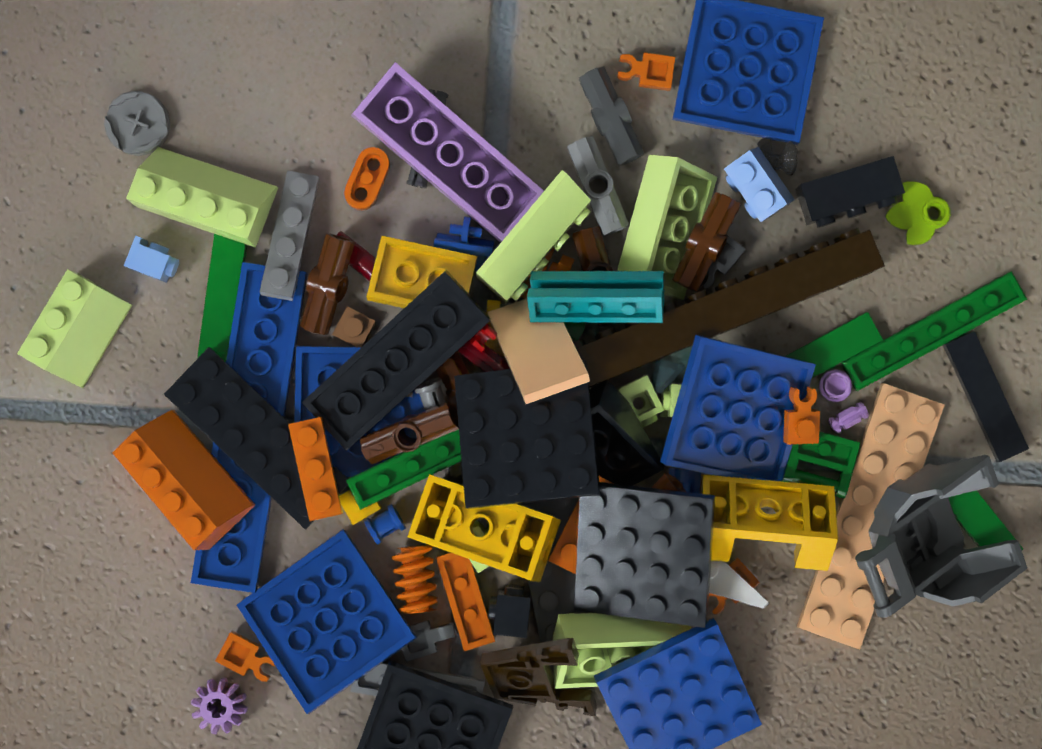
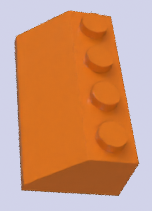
M170 410L136 429L112 452L193 550H210L255 506L253 501L175 410Z

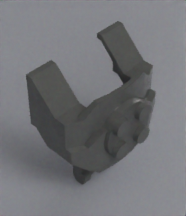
M981 455L939 466L927 464L906 480L899 479L887 487L874 511L875 518L868 531L872 549L862 551L855 557L859 569L865 573L875 600L873 606L878 617L891 616L913 600L916 595L949 606L971 602L983 603L1027 569L1018 540L1013 539L964 549V535L956 521L948 497L998 486L999 483L990 456ZM878 564L888 585L894 588L893 594L889 597L876 567Z

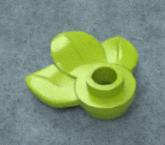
M913 181L903 182L905 193L902 195L903 201L894 205L886 213L885 218L893 227L907 230L906 242L908 245H921L932 238L935 229H939L947 224L951 216V210L944 199L933 196L927 185ZM930 208H935L938 211L937 219H932L929 216L928 211Z

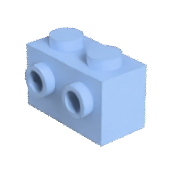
M759 147L749 150L724 168L728 174L726 180L729 186L735 192L739 191L746 200L744 206L752 218H758L760 222L770 218L795 200Z

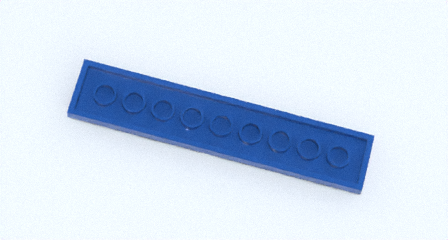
M242 262L226 362L285 417L308 273L300 271L294 299L289 301L262 296L260 288L266 265ZM213 442L212 455L253 501L255 506L210 550H196L191 583L255 593L258 589L272 497Z

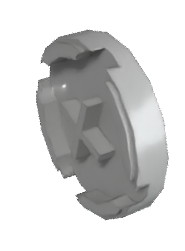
M131 91L123 93L112 101L107 116L105 115L104 126L107 137L116 148L129 155L142 156L153 153L158 147L163 145L169 135L170 119L168 111L159 99L148 93Z

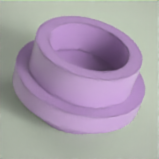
M831 370L821 377L819 390L826 400L840 402L850 395L852 382L845 372Z

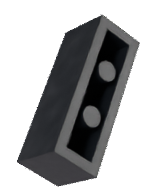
M894 156L800 184L795 189L806 225L816 223L817 228L835 223L836 216L847 214L849 219L867 213L866 207L877 204L879 209L898 203L896 198L905 193Z

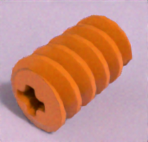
M427 544L397 548L401 549V552L392 556V560L402 562V565L393 569V572L403 575V579L395 582V586L404 588L405 591L396 595V599L406 601V605L398 608V611L404 614H413L436 610L429 608V606L437 603L438 597L428 595L429 592L436 589V584L427 582L428 579L435 576V571L425 569L426 566L434 563V558L424 556L425 553L433 549L432 546Z

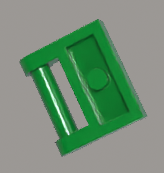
M819 431L818 444H793L782 482L834 486L835 497L845 498L860 442ZM801 460L840 471L839 478L834 480L797 470L798 461Z

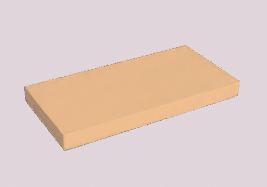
M527 298L487 312L491 318L492 328L498 333V342L525 404L590 382L588 372L564 322H530Z

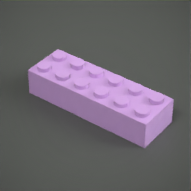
M396 62L351 114L354 119L499 242L504 240L544 192L542 188Z

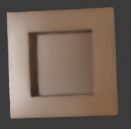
M347 306L332 335L355 347H363L376 321Z

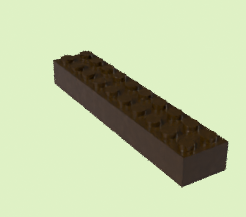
M855 228L833 239L835 242L833 245H829L828 240L809 247L808 250L804 251L805 256L799 258L798 253L791 254L774 263L775 268L771 270L768 269L767 265H764L744 275L746 279L744 281L738 282L735 277L718 284L714 288L716 292L708 295L707 291L703 290L690 295L684 300L685 305L677 307L676 302L665 305L663 323H626V329L616 332L615 327H611L597 333L595 336L596 341L586 344L584 339L574 342L581 359L587 361L590 387L693 346L695 335L707 338L716 337L885 267L871 231L867 230L860 233L859 229Z

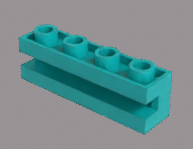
M531 271V288H528L527 294L530 322L663 323L665 301L664 271Z

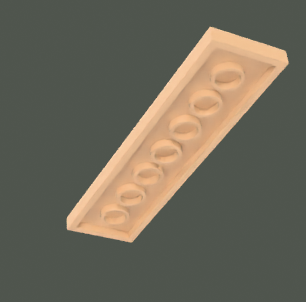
M881 383L860 442L847 495L845 498H841L836 511L838 541L828 571L816 570L797 624L798 628L853 648L861 649L874 611L873 605L875 600L865 573L859 569L855 557L862 551L872 549L868 531L875 518L874 511L887 487L899 479L906 480L923 468L945 406L944 404ZM878 564L876 567L883 583L885 577Z

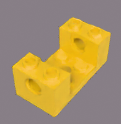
M429 474L407 537L527 580L540 582L561 520L518 504L467 509L465 508L464 486ZM479 518H485L489 522V531L483 537H477L472 529L473 523Z
M703 475L700 494L715 495L711 560L729 562L735 538L796 543L794 550L795 568L828 571L838 541L834 486ZM771 507L776 513L767 514L761 508Z

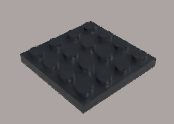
M582 360L583 363H584V366H585V368H586V370H587V372H588V364H587V361H586V360ZM511 369L454 376L465 508L474 509L600 495L589 382L525 404Z
M599 482L600 495L579 497L574 610L705 628L708 618L715 495Z
M389 660L357 749H498L512 713L513 705Z

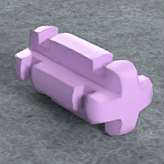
M859 402L856 403V407L851 406L836 414V418H829L828 422L835 433H841V429H848L861 422V418H868L869 413L865 405Z

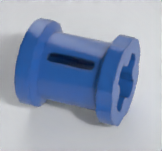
M393 504L388 505V510L376 517L364 519V523L377 545L382 543V538L394 531L406 529L401 516Z

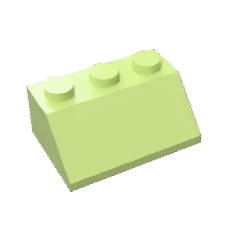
M67 269L17 354L40 368L84 388L130 311L132 304L79 273Z

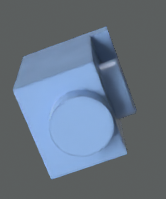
M135 236L124 266L167 283L169 277H174L179 266V259L167 255L168 248L153 242L147 247L148 241Z

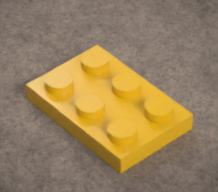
M381 236L366 296L367 300L405 308L446 270L469 294L477 256Z

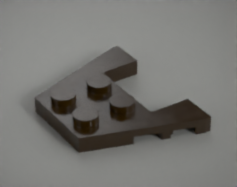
M564 638L482 653L480 667L494 698L536 706L537 700H539L541 703H555L557 710L564 711V709H568V706L583 708V715L596 716L597 703L592 690L555 689L554 677L549 665H578L579 652L574 638Z

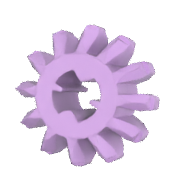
M224 677L220 679L219 685H217L214 679H209L207 681V688L200 686L196 690L201 698L191 700V705L200 708L192 713V717L195 719L202 716L204 720L200 723L199 727L204 729L210 723L212 734H217L220 726L225 733H229L232 730L231 723L237 726L242 723V719L238 714H245L248 710L245 705L238 704L247 698L246 694L241 693L236 696L234 693L239 688V684L234 683L230 688H227L228 680ZM218 699H221V705L226 707L220 713L217 712L218 707L213 705Z

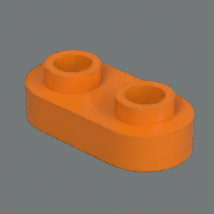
M366 148L359 154L344 190L345 199L356 210H367L375 204L389 172V158L380 148ZM372 160L380 162L379 168L375 171L368 168V164ZM364 189L367 191V197L364 200L356 198L358 190Z

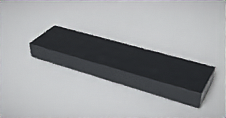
M975 331L944 344L943 347L996 462H1002L1028 450L1029 447Z

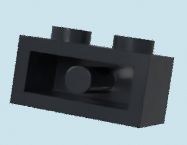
M505 584V590L498 589L497 597L491 596L488 619L495 620L493 635L527 638L531 594L530 592H524L525 586Z

